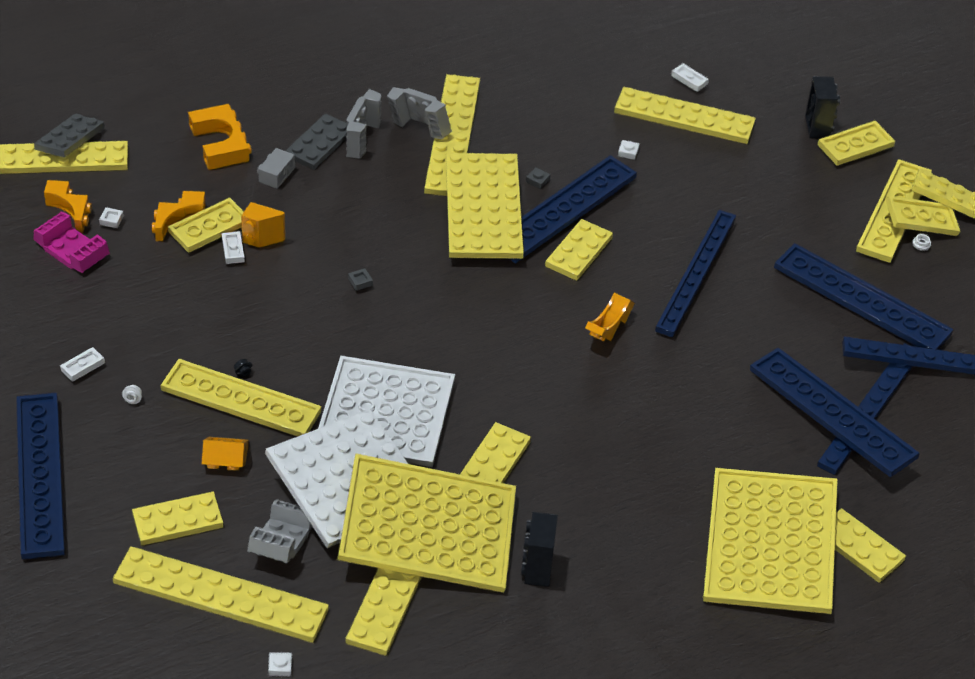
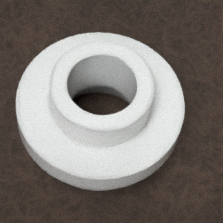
M919 234L913 239V246L921 251L928 250L931 246L930 238L925 234Z
M130 385L124 388L122 396L126 402L137 404L142 399V391L138 386Z

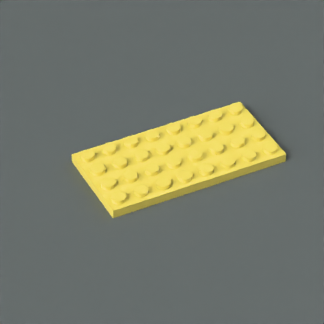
M446 153L449 258L523 259L517 154Z

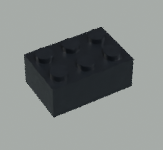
M813 76L805 112L809 138L822 139L830 136L831 132L834 131V119L837 118L836 107L840 105V95H837L838 85L835 84L834 77Z
M532 512V519L527 520V533L524 540L521 575H525L524 584L545 587L550 585L558 517L556 514Z

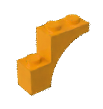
M47 180L44 190L46 206L56 207L67 212L74 219L75 229L83 234L85 226H88V214H91L92 204L88 201V195L73 194L69 181Z
M183 191L182 198L178 199V203L159 202L158 210H154V221L156 222H152V233H155L156 241L164 240L168 232V226L204 210L206 206L205 192Z
M614 293L603 312L595 320L588 321L585 328L590 331L589 335L603 342L605 339L611 341L620 321L626 323L635 303Z

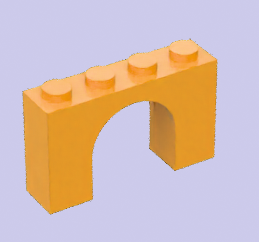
M229 104L188 112L189 126L194 136L212 132H220L230 136L224 141L203 145V159L208 170L249 161V154L252 153L249 143H246L245 132H241L240 121L236 120L235 110H232Z

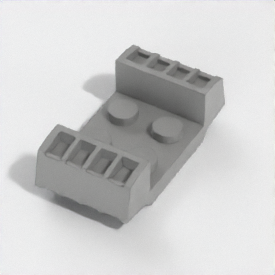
M395 87L387 95L395 124L403 127L410 119L425 123L429 127L431 137L443 139L452 132L446 104L438 101L436 97L410 88L400 89Z
M369 89L364 96L358 98L347 118L346 157L360 159L366 153V127L379 128L381 123L380 93Z
M276 499L272 503L270 519L263 529L255 527L252 531L247 552L257 553V555L288 563L291 558H294L307 539L312 525L300 506Z

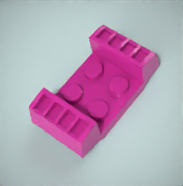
M62 211L34 230L33 240L41 245L45 252L68 268L75 269L81 273L110 254L107 242L97 234L89 239L72 227L70 215Z

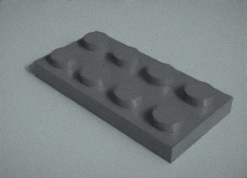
M325 113L286 152L295 155V162L315 170L347 139V123Z
M74 114L35 142L34 150L65 158L104 129V121L84 117L81 114Z

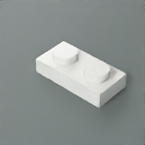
M681 64L672 70V77L697 92L708 85V78L685 64Z
M240 231L222 233L226 264L244 262Z
M92 347L60 365L61 371L73 382L103 365L105 360Z

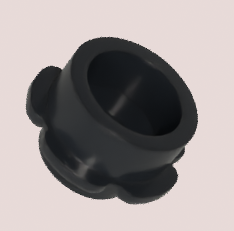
M247 359L237 361L234 365L236 375H241L242 377L249 375L253 366L252 363L248 362Z

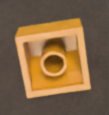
M250 202L241 216L243 243L260 248L284 241L285 212Z
M220 437L204 439L202 464H206L207 468L219 469V466H227V470H239V467L245 466L249 440Z

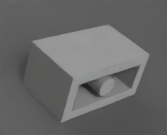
M275 148L257 169L259 182L278 189L295 169V155Z

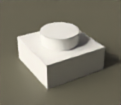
M622 140L618 156L635 160L639 143Z
M105 208L99 219L100 225L118 228L124 216L123 211Z
M270 653L269 676H291L292 653Z

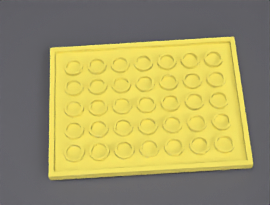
M355 454L337 560L504 593L516 486Z
M715 468L703 602L831 614L837 479Z

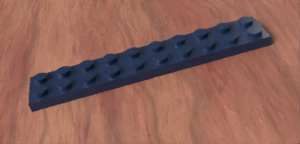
M610 155L522 216L523 258L634 180L637 172ZM509 258L514 263H517L521 260L516 258Z
M795 243L775 262V269L917 347L938 350L953 333V329Z
M776 348L750 365L751 372L890 478L919 458L918 451L780 348Z
M57 393L16 396L21 558L31 559L65 555Z

